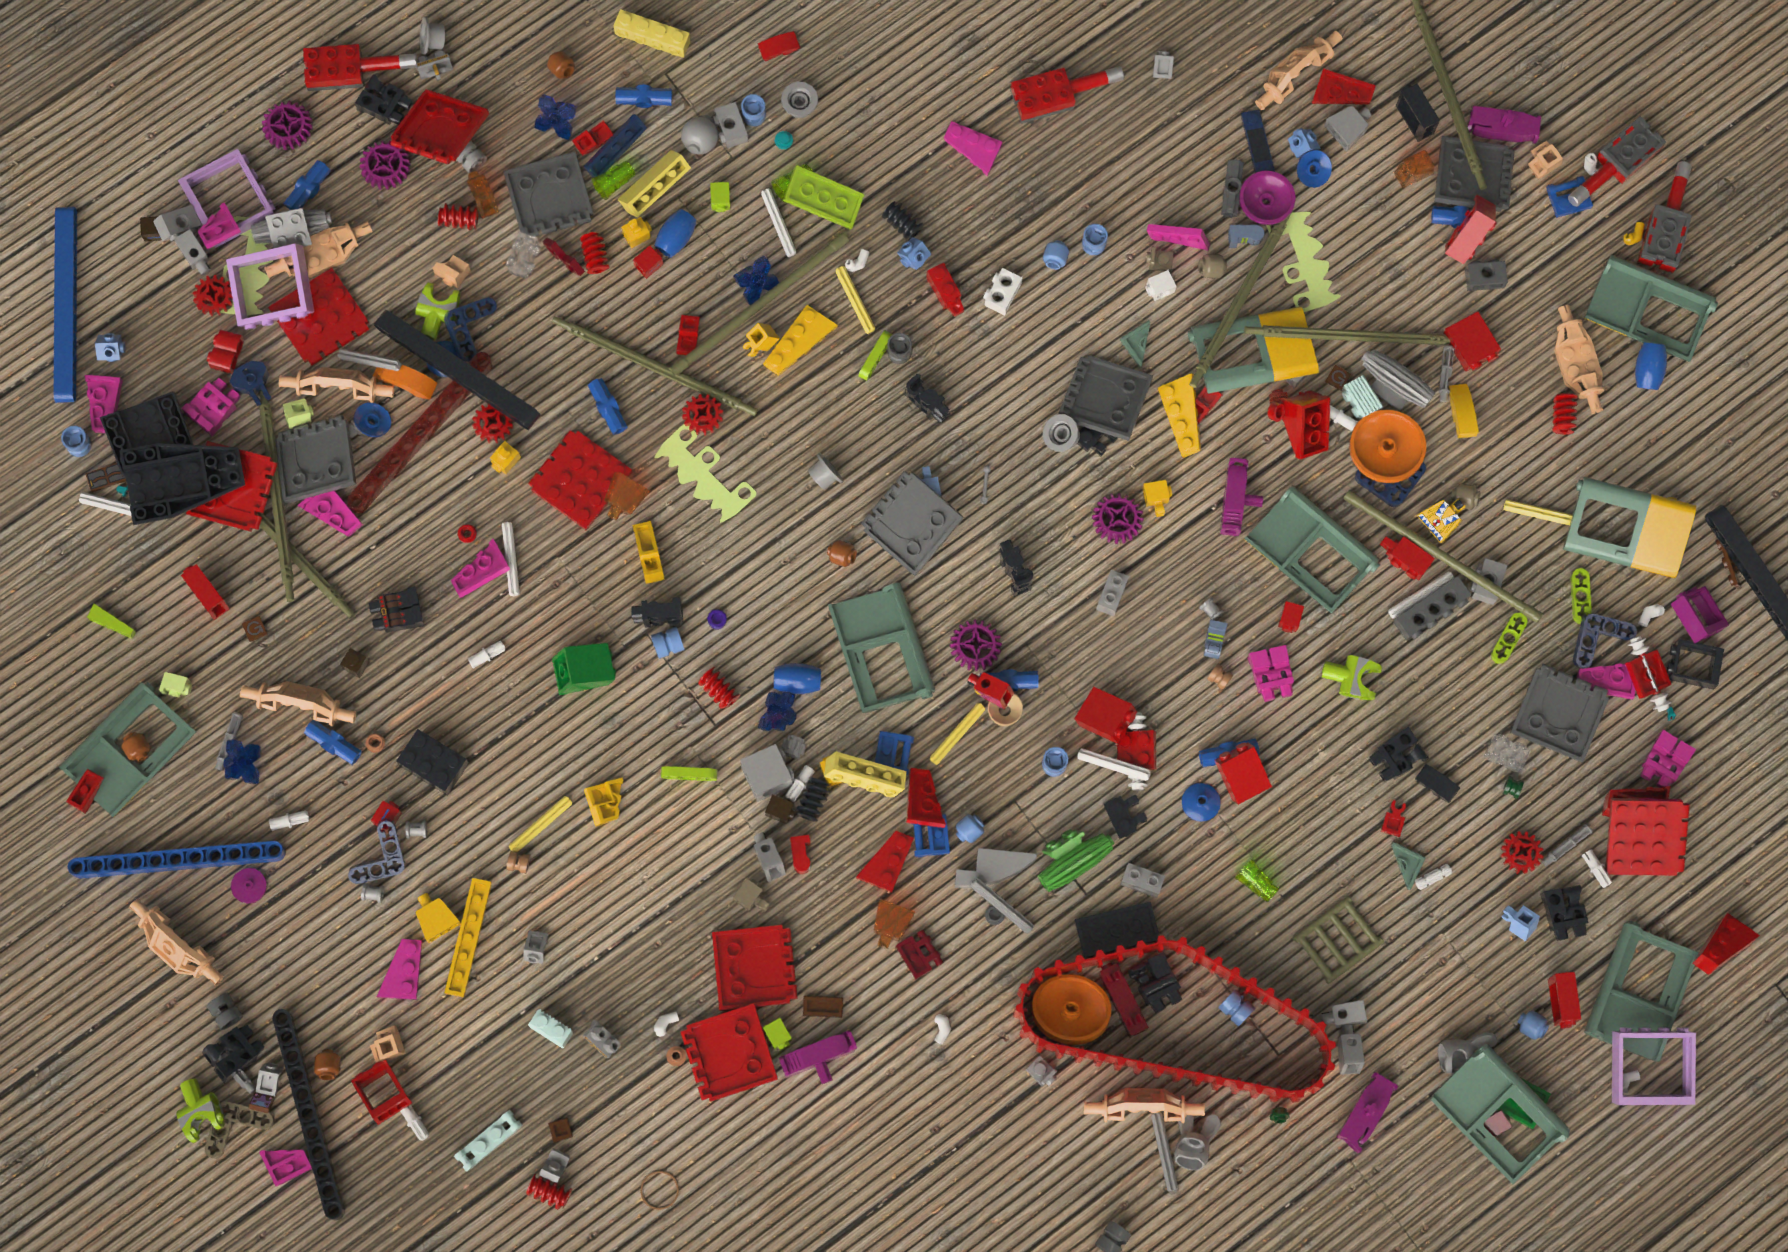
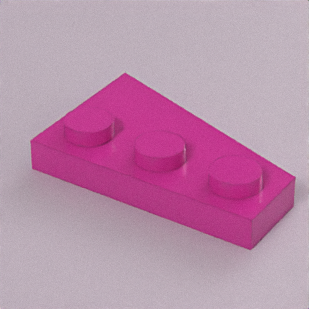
M951 121L944 136V140L960 154L962 153L986 176L989 175L1002 146L1001 141Z
M1148 224L1147 232L1150 238L1155 241H1166L1209 251L1210 243L1202 229Z
M85 375L88 387L87 397L90 402L89 412L92 431L95 433H105L100 417L117 411L123 379L120 377Z
M336 491L306 498L297 505L348 537L363 525Z
M494 539L489 542V546L484 551H480L476 555L477 558L471 564H467L451 580L460 598L510 570Z
M1625 664L1578 670L1577 678L1592 683L1590 691L1597 685L1608 690L1607 695L1632 700L1635 697V687Z
M401 940L376 996L377 998L417 1000L422 940Z

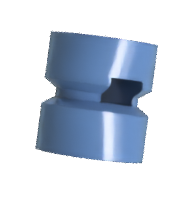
M750 94L743 99L741 103L743 121L749 126L761 125L766 118L764 99L756 94Z
M1091 224L1085 228L1082 248L1087 254L1099 255L1104 251L1108 238L1106 228L1100 224Z
M70 426L61 435V441L71 455L83 457L90 452L92 442L81 427Z
M677 627L666 630L665 634L659 632L651 635L659 659L669 656L670 652L675 654L684 651Z
M1052 747L1045 752L1042 768L1047 775L1057 777L1065 772L1069 759L1065 750L1060 747Z
M1236 989L1218 1007L1225 1015L1230 1014V1020L1238 1027L1256 1009L1249 1001L1244 1002L1243 996Z

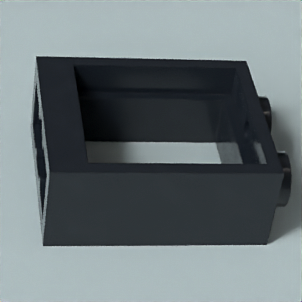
M1418 83L1413 86H1405L1401 90L1396 107L1417 142H1420L1435 133L1440 119Z
M1678 639L1670 648L1672 660L1668 663L1666 670L1669 674V679L1714 690L1719 684L1724 648ZM1680 649L1711 656L1707 680L1677 674Z

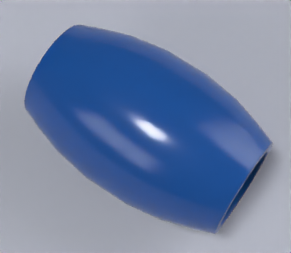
M679 209L660 228L654 247L665 256L672 258L690 240L697 220L685 210Z
M1643 343L1635 366L1637 388L1659 390L1667 368L1665 345Z
M789 663L774 667V689L789 694H809L820 690V668L803 663Z

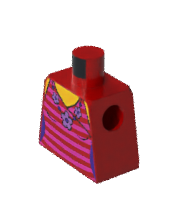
M985 672L981 676L971 673L967 683L974 686L977 695L1004 710L1006 709L1014 695L1008 683Z

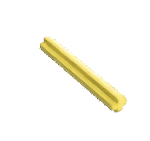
M844 266L838 267L836 274L865 332L869 334L875 331V326Z
M1508 499L1504 502L1503 507L1505 511L1570 525L1573 516L1572 514Z
M978 702L930 756L932 763L938 765L982 715L985 707Z
M564 796L510 843V850L514 852L520 851L572 805V801L567 796Z

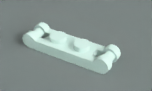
M511 1110L504 1113L496 1122L455 1154L454 1157L457 1161H461L466 1172L476 1166L523 1126L519 1120L516 1121ZM505 1122H508L511 1126L508 1130L502 1126ZM469 1152H472L475 1156L472 1160L466 1156Z

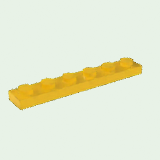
M472 878L446 983L445 994L465 997L492 886L490 881Z

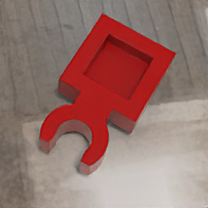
M1393 800L1390 804L1392 813H1385L1380 832L1400 837L1405 817L1400 816V814L1406 809V804L1403 803L1401 809H1396V801Z

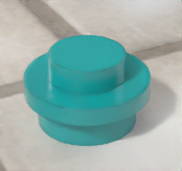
M781 131L775 136V144L780 149H788L793 144V137L789 132Z

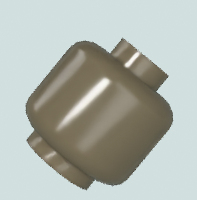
M1206 254L1198 262V271L1204 278L1219 279L1227 271V262L1224 261L1223 256L1220 254Z
M1459 484L1456 489L1452 490L1451 500L1456 501L1459 498L1466 506L1464 509L1472 510L1479 504L1480 491L1474 485Z

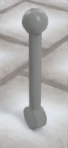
M989 466L983 468L985 476L983 496L980 499V503L983 505L988 502L986 494L988 474L991 471Z

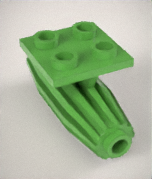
M1071 829L1061 834L1062 838L1057 841L1054 839L1045 845L1046 848L1042 850L1043 854L1049 855L1055 860L1038 875L1040 883L1046 891L1050 892L1072 882L1096 866L1113 850L1112 845H1114V842L1108 834L1105 836L1101 833L1082 842L1081 837L1085 835L1083 831Z

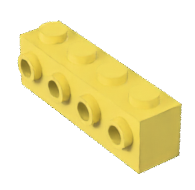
M621 9L614 23L616 35L683 58L691 42L689 32Z
M670 150L618 198V201L627 213L638 218L688 172L691 167L681 154Z
M836 751L826 759L824 777L830 778L834 782L848 783L851 787L866 788L869 792H880L887 797H895L905 789L907 771Z

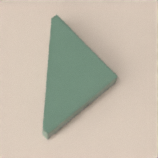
M1149 320L1120 338L1121 343L1139 368L1143 364L1150 327Z
M1392 842L1391 847L1406 888L1411 890L1426 857Z

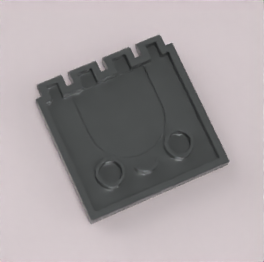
M1442 136L1434 202L1473 208L1475 205L1474 198L1476 195H1479L1495 204L1497 212H1501L1502 209H1509L1515 151L1508 149L1506 145L1472 140L1483 168L1482 174L1487 185L1486 189L1480 190L1477 179L1472 174L1460 138Z
M575 152L503 171L521 235L525 234L526 239L539 236L538 230L540 229L543 235L557 231L556 225L558 224L560 229L563 230L574 227V220H577L579 225L592 222L590 216L593 215V211Z
M1088 355V358L1080 357L1076 367L1077 371L1073 374L1070 382L1071 386L1068 387L1058 414L1072 417L1077 425L1129 441L1151 385L1153 375Z
M343 415L329 418V424L327 419L313 422L311 424L312 429L309 424L294 428V434L292 429L278 432V438L275 439L282 499L285 504L357 484L349 423L346 419L344 420Z
M903 471L896 480L900 487L893 484L884 494L888 502L881 498L872 509L876 516L869 513L861 524L865 527L864 532L916 576L965 517L916 474H909Z
M1542 664L1540 670L1536 669L1510 733L1583 763L1609 698L1606 697L1608 690L1595 685L1593 690L1590 691L1592 683L1576 678L1573 684L1571 683L1572 675L1559 670L1557 675L1554 676L1555 668Z

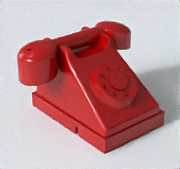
M1308 390L1306 392H1299V395L1294 397H1282L1280 403L1274 401L1269 405L1267 411L1269 419L1275 422L1283 420L1296 458L1301 460L1329 449V432H1327L1329 431L1330 422L1329 396H1323L1313 390Z

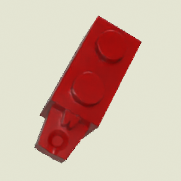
M944 262L927 270L926 278L943 309L948 308L954 317L962 314L964 308L961 302V293Z
M1385 536L1380 543V546L1387 550L1386 554L1389 556L1390 563L1394 567L1406 571V575L1414 580L1417 579L1419 581L1435 559L1404 536L1400 541L1397 539L1393 541Z

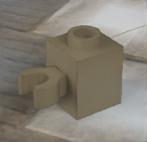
M746 879L733 897L736 903L749 912L754 905L763 912H766L770 907L769 903L760 898L763 894L762 885L754 879L751 881Z

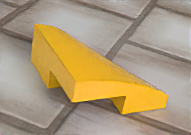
M623 777L584 789L595 827L619 818L620 810L618 805L621 802L620 790L621 784H623Z

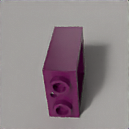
M1696 586L1687 592L1684 591L1676 596L1677 600L1671 603L1694 643L1711 637L1729 626L1706 586L1699 589ZM1692 600L1707 623V627L1704 626L1689 601Z

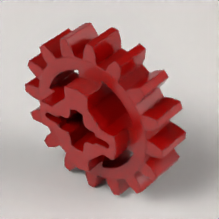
M214 275L213 279L206 276V281L200 279V286L195 285L197 291L192 293L196 297L193 301L197 304L198 310L202 309L203 314L206 315L209 311L211 316L214 315V312H217L220 316L221 310L227 312V305L231 307L233 305L230 301L233 300L230 282H225L224 277L218 280L217 275ZM212 290L215 293V301L212 298Z
M699 394L698 399L692 396V402L686 401L687 407L682 409L686 413L682 415V419L686 420L684 422L685 427L690 425L689 431L692 432L695 429L696 435H699L700 431H702L704 436H706L708 430L714 433L713 428L719 429L718 422H723L721 417L723 410H719L721 404H715L716 398L714 397L710 400L708 394L705 398H702V395ZM712 409L715 411V418L711 415ZM691 412L695 415L693 420L690 418ZM699 413H701V414L706 413V416L702 415V416L700 417V416H699Z
M489 404L486 408L484 405H481L482 410L475 411L477 417L472 418L475 422L472 426L473 429H477L475 434L476 436L481 435L480 439L482 441L487 438L488 443L495 440L497 444L499 438L503 441L505 440V434L511 435L509 429L514 428L511 423L513 420ZM503 416L505 417V420H506L505 425L501 422L502 419H503V418H502ZM481 420L485 423L484 429L481 428Z
M1518 831L1516 837L1510 834L1509 839L1503 841L1505 845L1501 846L1500 849L1504 853L1500 857L1506 859L1503 862L1504 865H1510L1508 870L1515 868L1516 874L1520 870L1526 874L1528 869L1532 872L1535 870L1534 865L1538 867L1541 864L1538 860L1543 859L1544 856L1539 853L1544 849L1538 847L1541 843L1540 840L1534 841L1535 835L1528 837L1527 831L1523 835ZM1510 846H1511L1512 849H1513V852H1512L1511 855H1510V852H1509ZM1528 849L1524 855L1516 856L1519 851ZM1533 850H1534V858L1531 857V852H1532Z

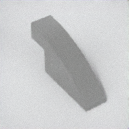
M978 848L976 871L956 869L955 888H971L970 884L975 878H979L987 886L1005 881L1032 865L1036 861L1037 854Z

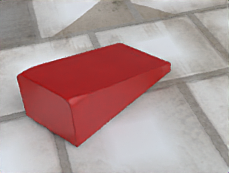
M87 769L66 802L86 814L104 778Z

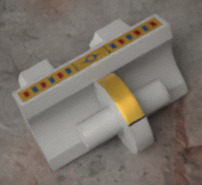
M441 50L434 54L435 58L428 59L427 56L418 57L416 65L421 80L436 76L438 81L441 80L439 74L453 70L448 53L445 54Z
M597 1020L592 1021L589 1030L583 1035L588 1043L595 1047L605 1058H609L621 1045Z

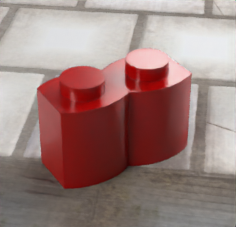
M220 330L214 336L213 345L215 346L212 351H209L207 356L210 368L233 374L243 348V336Z

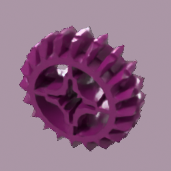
M290 100L286 105L283 101H281L280 106L274 103L275 109L268 108L269 114H264L265 120L262 121L264 126L262 131L265 133L266 140H270L271 145L276 144L278 149L283 146L284 150H287L288 146L294 150V145L296 144L301 147V141L307 143L306 137H311L310 130H313L311 125L313 121L309 111H305L306 109L303 105L299 107L297 102L292 105ZM288 114L296 115L299 118L289 117ZM286 120L288 121V123H289V125H290V126H288L289 131L287 130V128H286V126H285V125L287 124ZM276 133H284L287 137L279 136Z
M382 140L381 145L374 142L375 147L368 146L369 152L363 151L364 157L360 158L362 177H366L365 181L367 183L371 182L373 188L378 185L380 190L383 186H385L386 190H389L390 185L396 189V183L402 184L401 178L407 179L406 173L410 172L408 166L411 163L408 160V153H405V149L391 146L390 140L387 144ZM376 159L377 164L371 171V164L373 160ZM400 160L399 167L395 172L393 167L396 161Z
M1120 493L1117 494V498H1114L1113 494H1110L1109 499L1104 496L1103 502L1098 501V507L1093 510L1095 514L1092 515V519L1095 522L1092 525L1093 527H1098L1095 532L1097 534L1102 532L1101 539L1107 536L1108 543L1111 542V539H1115L1114 543L1118 544L1119 539H1121V542L1125 544L1126 538L1132 541V535L1137 536L1139 533L1137 530L1142 529V525L1139 523L1144 521V518L1140 517L1143 511L1138 510L1140 508L1139 504L1133 505L1135 502L1134 498L1130 501L1127 500L1128 495H1125L1124 499L1121 498ZM1112 506H1122V508L1116 510ZM1128 511L1133 517L1132 525L1128 523L1129 521L1125 517ZM1103 512L1106 513L1107 517L1110 519L1109 525L1107 527L1102 519ZM1122 514L1121 520L1114 522V518L1120 517ZM1115 528H1121V529H1123V530H1125V531L1116 532V531H1113V530H1114Z
M976 619L973 620V625L969 621H966V627L960 624V631L955 629L954 634L956 636H951V641L954 643L950 644V648L955 649L951 652V655H958L955 658V662L962 660L960 666L964 667L967 664V670L969 671L971 666H975L976 672L979 666L986 670V663L990 667L993 666L991 660H998L996 655L1001 654V650L998 648L1002 647L1001 642H996L1001 638L1000 635H995L997 629L995 628L990 631L991 624L989 623L985 627L983 620L980 625H977ZM972 632V638L970 640H967L964 643H960L961 639L966 634ZM979 632L986 635L989 638L990 642L981 639L979 637ZM975 638H976L977 645H979V646H978V649H977V653H976L975 648H974V645H973V642L975 641ZM992 648L987 656L979 659L981 651ZM961 649L971 652L973 659L967 657Z

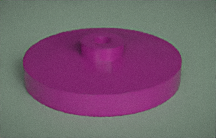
M253 868L240 870L231 881L232 894L242 903L252 904L259 901L267 890V881L264 875Z

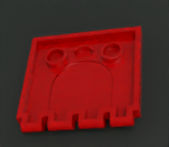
M425 89L391 135L392 140L390 144L391 146L450 164L451 161L455 162L488 117L489 111L486 108Z
M333 268L328 269L309 281L314 313H309L305 318L291 317V321L288 322L277 321L305 363L309 361L311 366L323 359L320 355L322 352L327 357L337 351L339 348L336 343L339 342L343 347L353 341L355 338L352 333L355 332L359 337L369 331L367 326L369 321ZM298 289L269 306L270 312L300 307Z
M569 430L562 439L566 446L559 443L550 454L555 460L552 461L547 458L539 468L543 475L535 473L528 484L533 487L531 489L533 493L587 531L633 471L579 431L574 433Z
M211 441L206 443V446L229 447ZM239 449L245 486L189 510L186 514L252 532V529L259 530L262 517L257 516V512L264 513L268 498H264L262 495H269L273 480L267 477L268 475H275L278 463L272 462L273 458Z
M1611 798L1605 868L1607 874L1677 876V872H1684L1685 857H1679V855H1686L1687 839L1680 837H1687L1688 820H1682V818H1689L1690 804L1683 803L1682 799Z
M774 925L712 932L719 1011L735 1010L755 1003L756 1007L790 1004V1000L798 999L797 985L788 984V982L796 981L795 966L786 965V963L794 962L793 946L784 945V943L792 942L791 928Z
M755 1003L686 1025L687 1030L680 1032L684 1045L692 1043L693 1046L686 1049L690 1064L698 1062V1066L693 1067L692 1071L696 1083L704 1082V1085L697 1087L701 1100L709 1099L712 1102L779 1080Z

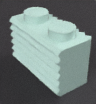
M1364 375L1344 385L1342 396L1346 402H1350L1352 413L1356 418L1361 420L1375 411L1382 410L1383 405Z
M541 1009L537 1010L528 1024L530 1028L561 1048L566 1046L573 1035L571 1028L555 1020V1018H552L551 1015L549 1016L548 1013Z

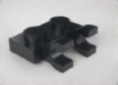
M1083 427L1079 431L1080 439L1077 444L1086 452L1093 449L1102 457L1106 452L1107 446L1098 440L1104 435L1114 443L1118 437Z
M1137 795L1131 796L1124 801L1119 796L1103 803L1119 840L1136 833L1137 829L1135 826L1147 822L1144 812L1131 818L1127 810L1139 804Z

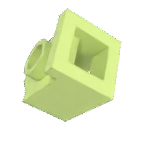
M305 398L283 404L284 416L289 429L311 422V416H314L311 405H307Z
M165 672L159 691L163 695H167V692H169L168 694L174 697H180V695L187 696L191 692L192 684H190L191 681L187 677Z

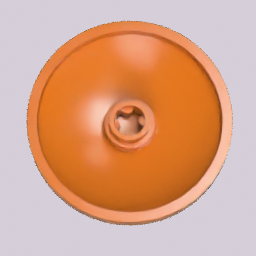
M1379 410L1363 417L1354 427L1349 443L1350 455L1355 466L1368 478L1382 483H1396L1408 479L1418 471L1425 458L1426 439L1420 426L1408 415L1395 410Z
M1065 974L1058 978L1057 976L1052 977L1039 986L1032 1001V1016L1039 1030L1050 1039L1064 1044L1079 1045L1091 1042L1104 1033L1110 1022L1111 1003L1106 992L1094 981L1079 975Z

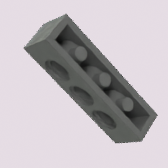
M1457 576L1396 617L1393 623L1406 641L1410 638L1415 640L1423 634L1422 630L1427 627L1431 629L1437 625L1438 619L1441 617L1446 619L1454 613L1453 609L1456 607L1462 608L1468 604V599L1472 594ZM1450 596L1453 599V603H1447L1444 597ZM1429 607L1437 608L1438 613H1431ZM1413 618H1421L1422 624L1415 623Z

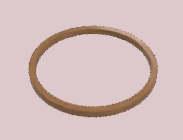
M655 1171L645 1177L641 1184L640 1193L642 1200L647 1206L652 1209L663 1210L674 1204L678 1197L679 1187L676 1179L671 1174L664 1171ZM656 1173L669 1175L675 1181L677 1187L676 1197L673 1202L662 1208L649 1205L642 1193L646 1179Z

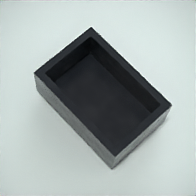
M419 729L416 730L396 760L400 767L447 796L469 765L466 758Z

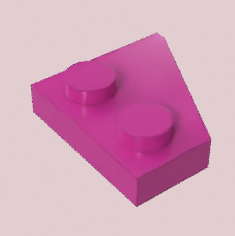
M225 203L220 205L221 209L215 216L212 214L207 223L198 231L207 249L241 232Z

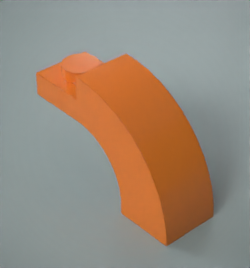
M402 365L399 371L376 367L373 373L377 382L400 387L419 398L430 400L437 386V382L430 377L405 365Z

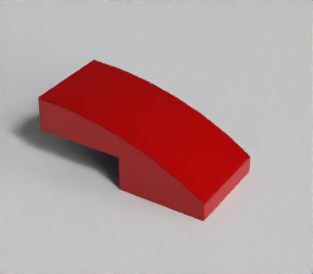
M795 31L780 34L757 43L762 58L766 62L781 54L786 56L801 49Z
M603 120L590 131L585 130L573 139L572 142L581 155L584 156L603 146L614 134Z
M681 315L677 355H687L697 347L700 317Z
M1206 386L1195 398L1198 424L1212 410L1223 394L1220 392L1208 394Z

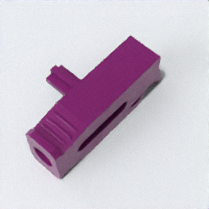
M1473 106L1467 127L1469 133L1473 130L1472 134L1485 139L1508 142L1532 141V144H1536L1540 134L1541 115L1534 117L1510 109L1503 110Z
M1229 459L1220 534L1239 536L1244 505L1262 507L1263 496L1245 494L1248 468L1247 459ZM1234 463H1243V466L1234 465Z
M848 1030L778 1058L786 1078L816 1068L823 1085L833 1081L827 1063L853 1053L857 1046L851 1031Z
M1376 1072L1371 1076L1374 1080L1362 1091L1337 1135V1138L1344 1140L1357 1153L1362 1151V1148L1359 1146L1365 1143L1371 1136L1386 1110L1393 1093L1392 1091L1398 1088V1085Z

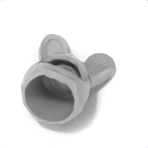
M1482 1033L1470 1040L1459 1038L1443 1040L1438 1045V1058L1442 1070L1445 1073H1455L1474 1054V1051L1478 1050L1482 1045L1495 1046L1497 1043L1496 1035L1493 1033Z
M1186 1115L1184 1123L1178 1121L1181 1137L1176 1145L1174 1158L1179 1166L1197 1171L1207 1164L1210 1141L1217 1134L1221 1126V1120L1216 1115H1209L1206 1118L1201 1133L1193 1132V1115Z

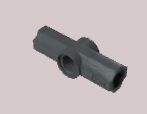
M1235 159L1228 160L1223 190L1221 215L1228 218L1237 217L1239 195L1242 187L1244 162ZM1233 186L1237 190L1231 191L1228 187Z

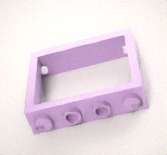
M238 149L178 179L202 225L207 223L208 218L191 187L237 163L240 164L262 203L264 211L237 224L241 232L215 245V248L250 230L251 225L265 220V216L274 214L273 210L276 209L271 199L267 200L264 195L267 192L263 185H258L256 182L258 176L254 169L250 170L247 166L250 163L245 154L241 155Z
M291 244L226 259L237 326L244 327L245 330L255 329L256 325L270 326L274 324L273 321L288 322L291 321V317L305 318L309 313H314L302 245ZM292 256L300 307L247 318L239 268Z
M1621 1027L1619 1031H1612V1103L1617 1105H1695V1032L1688 1031L1686 1027H1677V1031H1670V1028L1658 1027V1031H1651V1028L1639 1027L1638 1031H1632V1028ZM1623 1038H1683L1682 1094L1623 1095Z

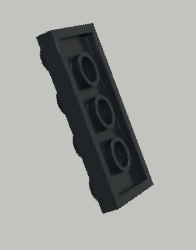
M1151 902L1074 920L1083 958L1094 956L1098 950H1102L1104 954L1114 952L1119 945H1122L1125 949L1135 947L1137 941L1143 940L1145 944L1152 943L1160 936Z

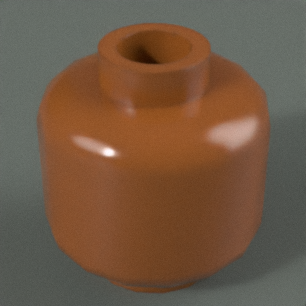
M558 51L549 56L547 67L557 78L564 79L573 74L575 63L565 52Z
M837 540L829 545L827 555H829L831 563L847 567L855 562L857 550L853 544Z
M132 732L123 738L121 748L129 760L141 762L148 757L151 746L142 733Z
M331 1049L322 1050L321 1053L315 1056L314 1073L321 1080H333L340 1073V1056Z

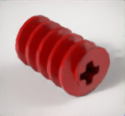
M445 203L443 208H439L438 226H442L445 223L446 227H450L452 223L453 228H457L460 225V228L464 229L467 225L468 230H472L473 226L476 230L479 217L478 209L475 207L473 212H471L470 206H467L466 210L463 211V206L460 205L459 209L456 210L455 204L449 209L448 204Z
M597 232L586 233L580 237L588 274H599L610 268L609 265L604 264L608 262V258L603 257L607 255V252L602 250L605 248V244H601L604 241V237H598L599 233Z
M1560 393L1554 397L1553 401L1555 404L1553 409L1555 411L1553 412L1554 419L1552 421L1554 425L1552 431L1554 433L1562 435L1574 433L1571 429L1576 428L1577 425L1571 422L1576 421L1577 417L1572 416V414H1576L1577 410L1572 407L1577 406L1578 403L1572 400L1577 399V395Z
M712 667L703 674L698 684L699 686H704L703 690L705 692L710 691L709 697H714V702L719 703L720 709L728 708L739 699L741 694L739 693L734 696L733 694L736 689L729 690L728 688L731 683L723 684L725 677L719 679L720 671L713 673L715 667Z
M535 1173L529 1183L526 1195L530 1196L534 1192V1199L537 1200L541 1196L542 1203L548 1200V1206L550 1207L556 1203L555 1209L559 1210L567 1204L572 1188L565 1192L564 1184L557 1188L558 1183L554 1182L550 1185L549 1179L544 1182L543 1177L539 1176L536 1178Z

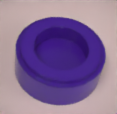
M715 609L708 614L707 620L711 628L719 630L726 625L727 617L722 610Z

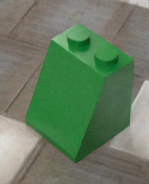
M608 643L564 647L552 658L559 695L607 686L615 680L616 671L612 666V651L609 649Z

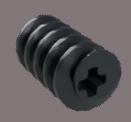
M894 201L884 210L882 218L887 219L889 224L893 223V228H898V233L903 234L905 239L909 238L910 240L921 231L924 223L921 222L917 225L918 218L916 217L912 220L913 213L911 212L906 215L908 208L906 207L901 210L902 203L900 202L896 205Z
M810 778L809 782L812 785L806 786L809 792H803V796L806 799H800L802 806H797L796 809L799 813L796 814L806 820L817 822L818 819L814 815H821L817 808H824L820 801H827L824 793L830 794V791L827 789V786L830 785L819 779Z

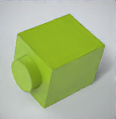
M729 182L710 183L712 211L725 212L730 210Z
M781 1018L763 1027L774 1050L779 1048L781 1051L790 1046L789 1042L792 1041V1038Z

